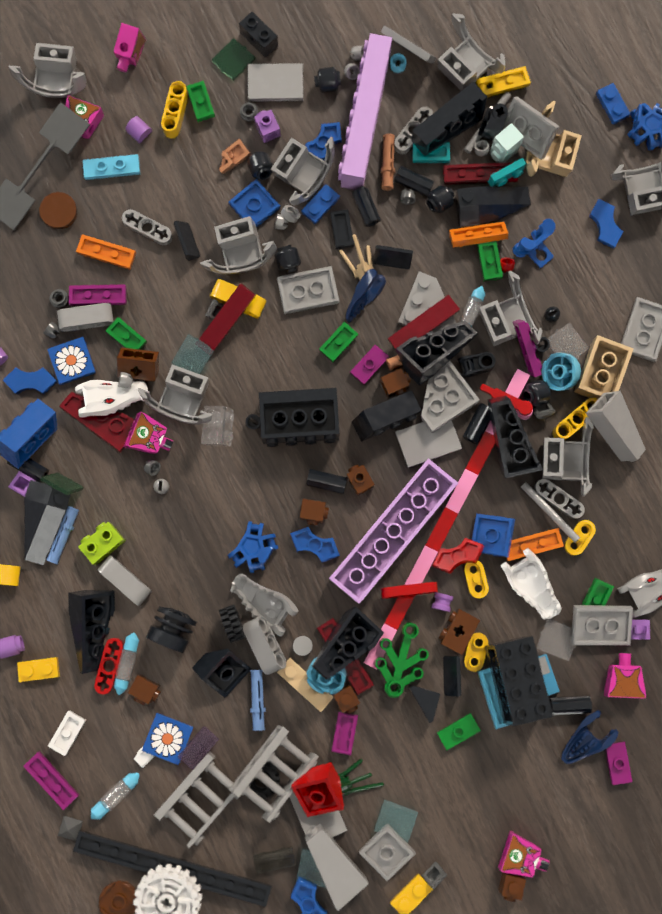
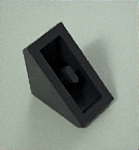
M411 685L409 689L429 723L433 722L440 693Z

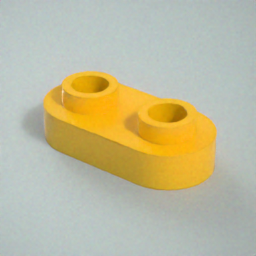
M589 520L578 522L573 529L580 537L576 542L577 548L575 550L571 548L573 541L569 537L566 539L564 548L568 554L573 556L581 554L596 531L595 525ZM582 527H586V528H587V533H586V534L582 533V531H581V528H582Z
M477 561V564L466 563L464 574L470 595L474 598L485 597L489 587L482 563L480 561ZM471 566L476 567V573L470 572ZM476 585L481 586L479 593L475 591Z
M474 633L466 647L463 662L465 668L472 672L479 671L484 665L486 656L485 646L488 645V639L482 633ZM477 639L482 641L481 646H476L475 641ZM476 658L478 661L475 666L471 664V659Z

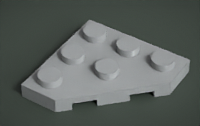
M419 271L398 324L406 326L445 297L437 278ZM450 317L432 330L433 333L443 330L446 326L456 324L454 317Z
M451 361L428 379L421 419L431 433L479 403V398Z

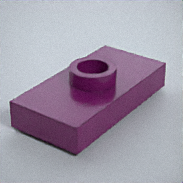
M374 345L350 371V374L365 385L386 362V359H389V356L378 346Z
M338 712L332 752L351 755L358 715Z
M625 742L613 743L605 749L611 784L617 785L633 782Z

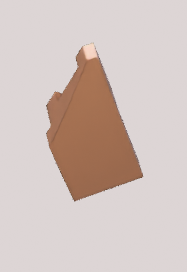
M240 139L225 151H222L223 158L219 170L222 174L251 156V153Z

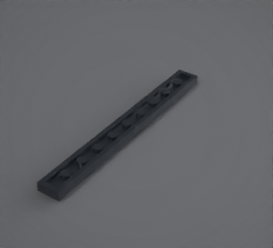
M82 830L78 832L73 852L146 873L150 869L156 870L158 865H162L163 868L167 864H171L172 868H176L179 865L182 871L186 869L190 871V877H196L195 883L200 884L202 889L264 907L267 905L272 887L270 884Z

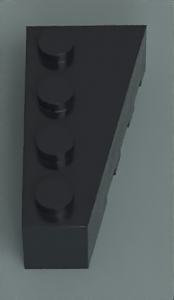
M472 82L425 121L417 125L412 131L411 142L424 156H427L482 121L487 96Z
M501 396L488 399L501 474L505 478L543 470L510 398Z

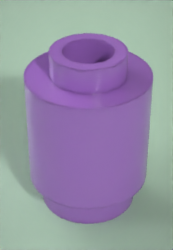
M21 635L0 639L1 659L18 655L21 651L25 650Z

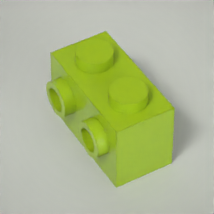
M103 522L96 527V532L90 536L89 534L80 541L82 544L78 548L92 565H98L126 540L112 523Z

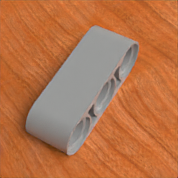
M109 303L65 308L57 311L60 331L109 326L114 322L112 305Z
M109 555L97 569L137 606H140L152 592L112 555Z
M260 616L244 623V634L262 671L269 675L286 667L285 656L266 618Z

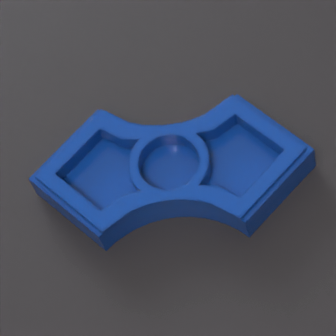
M340 122L321 124V131L318 137L313 141L305 143L308 151L324 161L326 157L325 144L329 138H333L334 144L342 142Z
M598 199L589 217L598 226L599 235L597 241L614 249L623 231L614 221L613 213L615 207Z
M16 367L3 379L15 394L32 389L44 395L57 383L44 367L36 372H24Z
M309 527L290 533L297 552L310 551L316 554L322 563L340 556L333 538H319L311 532Z
M298 877L290 898L298 903L302 914H327V910L322 908L316 899L317 884Z

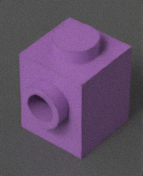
M264 110L254 116L255 125L264 143L281 136L279 125L272 110Z

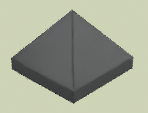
M213 299L205 316L213 321L224 305Z
M549 402L533 407L534 415L541 420H546L555 413L554 408Z
M63 816L58 836L76 841L83 821Z
M437 862L422 875L433 890L447 876L446 872Z

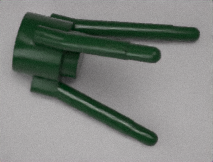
M359 759L344 772L338 774L342 794H345V796L384 786V783L381 782L353 788V784L372 776V773H368L353 780H350L349 776L345 777L361 764L363 759Z

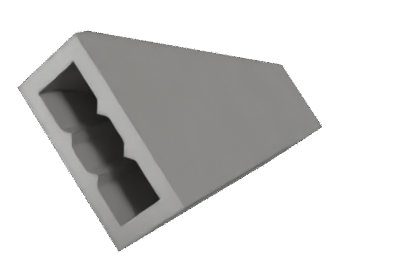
M621 391L603 393L586 414L620 461H637L646 449Z
M321 824L314 825L306 832V843L334 906L339 911L369 883L366 876Z

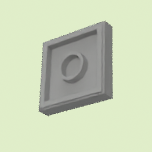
M388 823L359 850L363 858L386 881L416 854L412 847Z

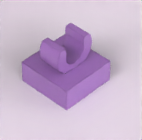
M632 620L631 639L650 640V620Z

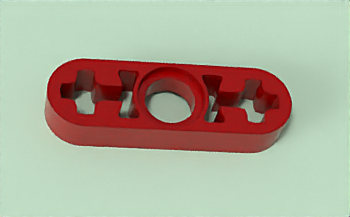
M437 582L381 588L382 599L437 593Z
M111 638L105 644L94 688L99 694H107L114 687L124 650V643L119 638ZM116 641L120 648L115 650L113 656L117 655V659L106 657L107 653L112 654L113 648L110 647V644H114ZM107 660H111L115 664V668L111 672L106 671L104 668ZM102 673L112 675V679L110 677L107 678L106 684L109 685V688H105L104 691L102 686H99V683L104 682L105 676H101Z

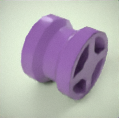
M434 593L435 602L432 603L431 608L450 612V602L453 601L454 597Z

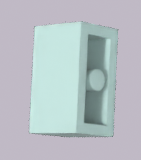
M512 123L495 136L490 154L496 162L505 163L519 151L524 136Z

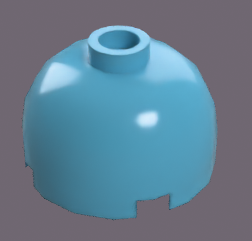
M563 352L551 354L542 365L543 381L547 382L552 390L562 391L570 389L580 379L581 366L578 360L571 354Z
M314 658L306 673L308 677L307 682L310 687L321 694L324 692H330V694L339 692L345 684L346 668L326 680L312 667L316 660Z

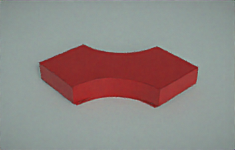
M465 538L455 548H440L432 566L451 574L457 566L463 563L477 564L484 545Z

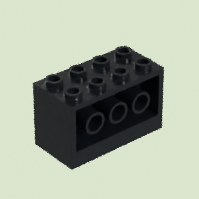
M337 388L259 392L261 439L263 444H267V447H277L278 443H286V446H295L297 442L313 445L317 444L316 441H324V443L329 444L339 440ZM317 417L323 418L321 421L315 420ZM298 418L303 419V421L300 423H298L295 420H297ZM279 419H283L284 422L282 424H278V422L276 421H278Z
M533 636L519 637L486 645L485 650L503 723L518 726L553 717Z

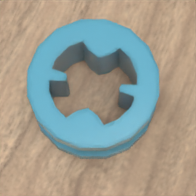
M394 54L391 57L390 68L393 72L401 73L405 70L406 58L404 55ZM397 60L400 61V66H396Z

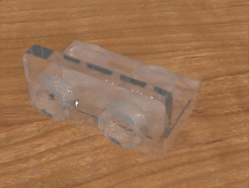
M204 406V412L212 414V420L203 423L201 444L230 447L233 439L234 410L226 406Z

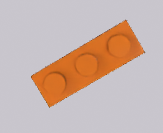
M504 221L449 230L453 248L508 239L509 234Z
M83 234L76 250L77 254L131 270L136 255L135 250Z
M559 528L512 540L509 558L506 557L507 562L526 557L523 551L527 548L534 554L564 547Z

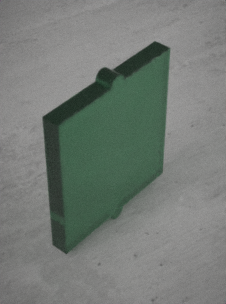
M235 38L212 58V62L220 68L221 72L227 74L232 80L236 79L248 67V64L255 60V57L246 49V46H242Z
M58 472L43 476L40 481L66 495L82 491L84 488Z

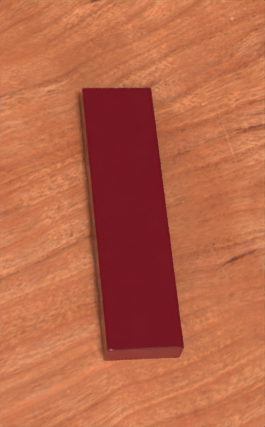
M514 162L443 165L444 185L488 183L490 175ZM511 177L510 179H508L507 183L517 182L518 177Z
M240 283L196 344L209 355H212L256 297V294Z
M448 294L390 336L388 341L396 350L397 347L412 337L425 336L428 332H431L459 312L460 309Z
M334 618L317 627L325 643L337 624ZM359 659L345 667L347 671L346 677L357 696L374 686Z

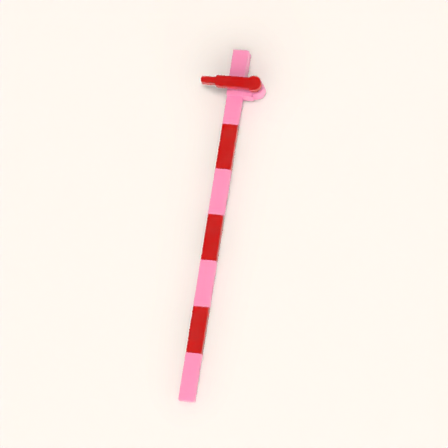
M517 369L505 392L498 388L493 389L485 384L481 385L480 390L491 395V398L501 396L510 398L520 419L527 420L532 416V404L529 401L519 399L530 379L529 374ZM491 421L405 585L423 583L495 445ZM416 595L397 598L381 628L384 634L380 640L388 638L392 642ZM380 640L369 651L364 661L365 664L376 670L378 668L375 667L374 660L377 657L383 658L386 654L385 650L379 646ZM384 641V642H383V647H384V648L388 647L389 642H388V641ZM379 660L377 662L378 667L382 660Z

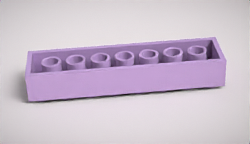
M370 33L369 40H365L364 55L360 63V75L358 74L353 108L350 111V122L346 131V142L342 150V162H340L338 170V180H341V187L356 190L364 186L390 58L392 37Z
M427 459L331 575L329 580L356 603L360 604L457 486L458 482L430 459Z

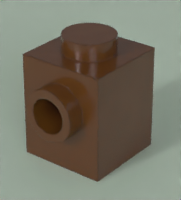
M402 368L380 378V383L388 398L393 395L399 396L406 393L411 382L409 375L403 372Z
M357 464L348 469L349 473L346 474V477L357 496L375 486L364 465L359 467Z
M303 499L300 520H306L307 524L315 526L323 523V519H327L329 508L325 507L326 502Z
M140 674L135 678L128 693L135 697L134 700L142 705H145V703L150 704L158 699L161 693L159 691L161 685Z
M351 685L333 694L342 713L347 711L349 714L358 709L357 705L360 702Z
M502 872L498 891L504 896L503 899L515 902L516 899L522 901L526 879L521 875Z

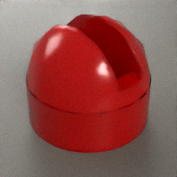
M507 257L500 259L503 273L513 271L515 266L514 259Z

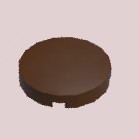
M50 193L40 204V217L52 229H65L75 221L77 205L72 197L66 193Z
M122 880L113 881L105 886L99 896V910L101 914H135V909L137 908L133 902L137 898L134 895L135 887L129 882Z

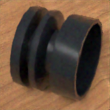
M159 606L157 611L165 614L163 618L155 615L154 618L161 625L160 627L151 625L146 638L172 650L184 653L189 640L184 638L182 634L183 632L192 634L193 630L187 628L186 625L196 626L197 621L193 620L188 614L174 608Z

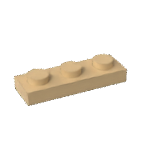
M291 658L287 660L286 667L277 672L320 712L334 698L329 692L321 694L313 690L307 682V672Z

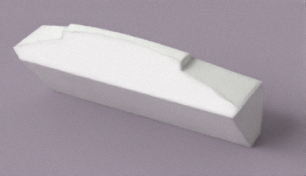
M141 748L134 760L143 768L155 756L142 751Z

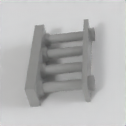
M280 725L275 728L229 788V791L238 798L241 795H245L263 809L265 813L262 818L269 823L278 817L279 809L293 792L291 788L292 783L316 766V760L319 757L312 752L308 756L287 739L286 735L289 731ZM282 745L302 762L296 772L275 756L274 751L278 746ZM266 762H271L290 778L284 788H281L262 772V767ZM258 778L278 795L271 805L250 789L249 784L253 779Z
M211 752L202 759L154 814L159 820L163 816L166 819H171L191 838L187 844L189 848L193 844L196 846L204 838L202 833L233 797L236 800L238 799L237 796L231 793L223 801L201 781L202 778L199 775L205 770L206 772L209 771L228 790L233 784L214 765L215 763L212 760L216 756ZM190 785L193 788L196 787L218 807L211 817L187 796L186 790ZM176 801L185 804L205 823L198 832L174 812L175 809L172 806Z

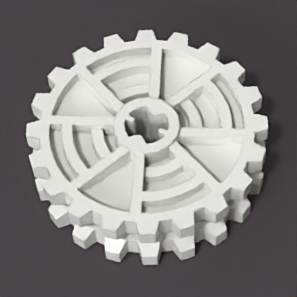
M167 864L165 868L162 865H158L156 870L150 869L148 875L142 877L134 895L137 897L133 901L134 905L137 906L135 913L198 914L201 907L200 901L202 900V894L198 893L201 890V886L195 883L197 880L195 876H189V870L182 871L179 865L176 868H172L171 864Z

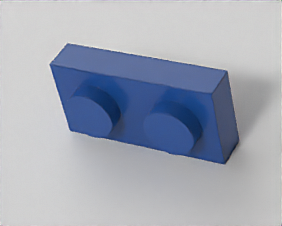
M614 83L597 90L596 95L612 125L630 116V112Z
M326 184L301 210V213L312 223L316 224L340 199V196Z

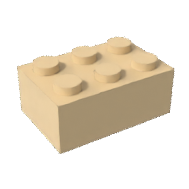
M597 335L591 343L574 392L588 398L599 399L603 393L619 391L634 348Z

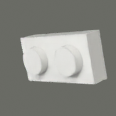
M69 710L48 747L66 756L84 726L86 719Z

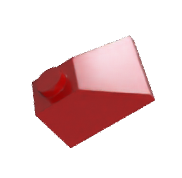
M332 762L314 766L291 785L307 817L344 809L340 777Z

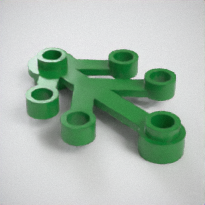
M411 622L405 623L402 627L404 637L398 657L392 648L391 640L382 638L379 642L380 648L385 650L395 668L393 677L386 667L387 662L384 658L377 657L374 660L375 667L381 671L386 680L384 685L385 693L392 698L399 697L404 691V686L416 679H421L424 675L421 668L414 667L411 670V674L401 678L403 671L429 657V652L426 649L419 648L415 655L406 659L411 640L417 637L419 633L417 625ZM408 627H412V632L410 634H407L406 629ZM384 641L389 642V645L386 648L383 647ZM421 651H425L423 658L419 656ZM379 660H383V665L381 667H378L377 662ZM416 670H420V675L418 677H415L414 672ZM392 684L397 685V688L394 691H391Z

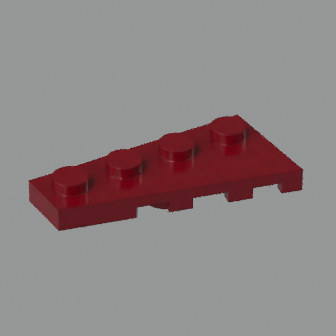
M71 392L59 405L60 409L119 453L125 448L123 446L134 422L133 418L119 412L110 413L107 416L79 417L78 410L85 407L83 396Z

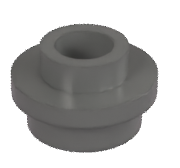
M245 103L240 108V116L245 121H253L254 116L258 114V108L253 103ZM252 111V114L247 115L246 112Z
M56 289L50 294L49 299L54 307L62 308L67 305L69 296L66 291ZM62 296V301L57 302V298Z

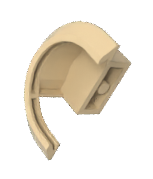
M556 101L547 105L541 114L548 118L554 110ZM566 130L560 135L556 134L546 157L542 160L527 150L525 167L528 176L532 177L537 172V169H542L566 177L573 170L582 135Z

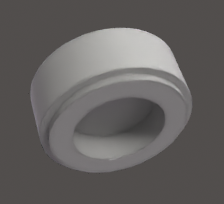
M285 205L281 215L287 221L296 223L300 217V212L291 205Z
M299 636L293 642V649L298 655L305 656L312 650V641L306 636Z

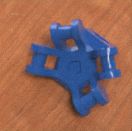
M646 103L638 105L637 109L630 112L633 119V127L627 135L629 138L632 137L636 146L640 145L647 138L646 144L649 151L654 150L655 147L662 148V108L659 107V103H656L653 110ZM641 128L645 131L642 136L638 133ZM658 134L657 140H654L653 135Z
M550 218L545 219L539 225L538 230L531 232L533 240L526 237L522 238L519 243L514 245L513 253L518 257H524L528 254L539 268L549 262L554 256L543 241L555 231L556 225L554 220ZM536 249L546 253L545 260L540 261L537 259Z
M248 521L246 533L236 549L227 555L229 559L232 558L235 562L234 566L236 568L247 561L250 574L254 573V570H266L265 563L273 550L279 548L275 544V534L262 536L264 523L258 525ZM251 531L258 532V535H252ZM263 540H267L268 547H264ZM240 551H241V553L244 555V557H243L242 559H241V557L238 555V553H239ZM259 558L258 562L252 563L251 559Z

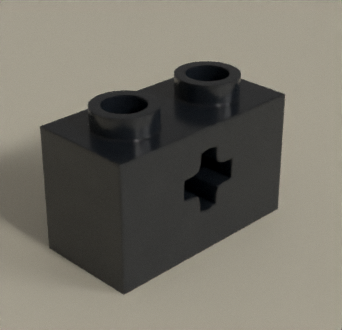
M253 11L239 22L240 34L265 58L278 47V36Z

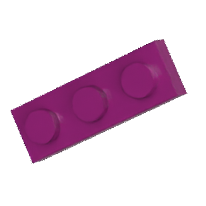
M125 284L69 286L70 306H86L100 303L127 305V286Z
M521 319L513 321L529 375L533 377L542 375L540 370L542 369V364L535 355L536 345L529 336V333H531L529 324Z
M40 751L23 766L62 810L66 809L79 796L77 791Z

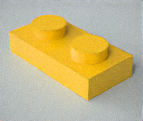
M58 657L17 662L19 682L60 677Z
M418 873L390 901V904L399 914H409L433 889Z

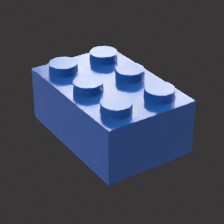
M39 399L34 403L28 404L25 412L20 416H16L11 425L0 432V455L19 469L58 429L56 412Z

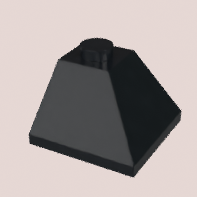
M229 649L205 653L192 667L202 681L224 698L251 670L245 662Z

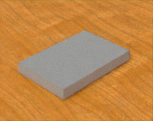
M386 26L382 28L381 33L385 36L392 37L393 41L431 64L435 62V56Z
M303 63L248 64V101H303Z
M514 97L509 106L503 130L512 123L524 136L521 146L542 160L546 157L560 126L519 97Z
M332 266L277 277L284 314L339 303Z
M639 297L635 299L621 342L623 345L634 348L632 355L656 362L662 345V305Z
M452 421L431 433L424 422L395 432L408 468L424 463L427 459L433 460L462 449Z
M574 605L571 643L573 645L631 646L633 607Z
M292 792L289 796L305 835H307L306 832L312 826L319 824L324 827L331 837L347 831L339 810L307 817L295 793Z

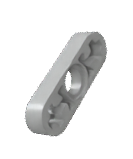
M421 107L396 137L394 143L396 152L405 154L412 148V134L409 133L408 129L419 125L422 115L428 114V117L433 114L430 108ZM407 137L406 147H399V144L403 143Z
M126 210L123 213L122 221L127 228L160 245H168L172 241V233L168 227L134 210ZM133 216L134 219L137 222H139V224L137 225V223L134 221H130V223H128L127 217L131 218ZM145 223L152 224V229L149 232H145L142 230V226ZM156 228L157 231L161 234H164L166 232L168 237H164L163 239H161L160 235L155 233Z
M541 479L535 483L534 490L563 514L571 519H578L583 516L585 512L583 504L547 479ZM545 483L547 485V490L551 492L554 489L555 492H553L550 498H548L547 496L550 493H548L547 491L540 492L541 487L539 486V484L543 485ZM556 494L564 496L563 504H557L554 501ZM570 500V501H571V503H569L570 506H572V507L578 506V507H579V508H578L579 514L576 513V514L573 515V514H572V511H573V510H572L570 507H566V510H565L563 507H564V506L568 503V501Z

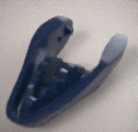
M369 269L358 282L346 312L348 323L357 314H360V310H363L367 304L375 300L383 290L386 278L381 274L378 275L375 269Z
M600 710L588 715L574 732L561 756L564 763H574L601 752L615 742L618 736L617 729L610 730L609 734L603 739H597L587 728L588 724L600 717Z

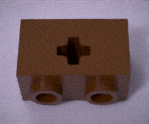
M121 347L117 356V377H120L121 372L130 374L133 379L156 381L159 372V352Z
M457 609L456 612L452 611L448 621L450 624L447 629L443 628L439 639H441L439 644L462 655L480 620L461 609ZM461 626L462 635L458 634L455 636L454 627L458 628Z

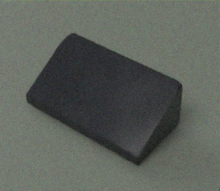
M174 221L186 260L191 261L199 258L200 253L190 225L186 222Z
M376 245L373 263L382 266L410 269L413 251Z
M444 656V695L461 697L460 657Z

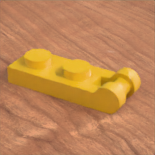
M526 66L476 80V85L487 98L528 87L531 83ZM491 84L492 88L487 89L486 85Z

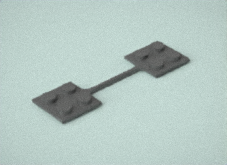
M61 102L39 131L42 136L49 140L50 145L21 186H16L7 178L0 186V220L13 230L16 229L36 201L25 192V186L54 147L60 148L69 155L90 126L87 121Z

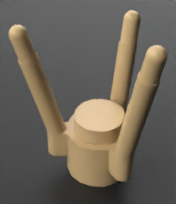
M353 234L352 237L361 263L357 265V270L344 251L340 250L339 252L352 270L354 277H359V280H361L369 269L374 268L372 266L370 246H366L367 264L364 261L357 237Z

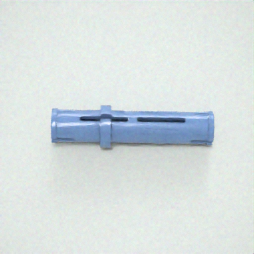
M67 506L64 518L60 523L57 535L46 558L47 561L58 564L71 530L74 529L73 524L79 512L78 509Z
M250 670L252 731L265 730L264 712H266V708H264L263 671Z

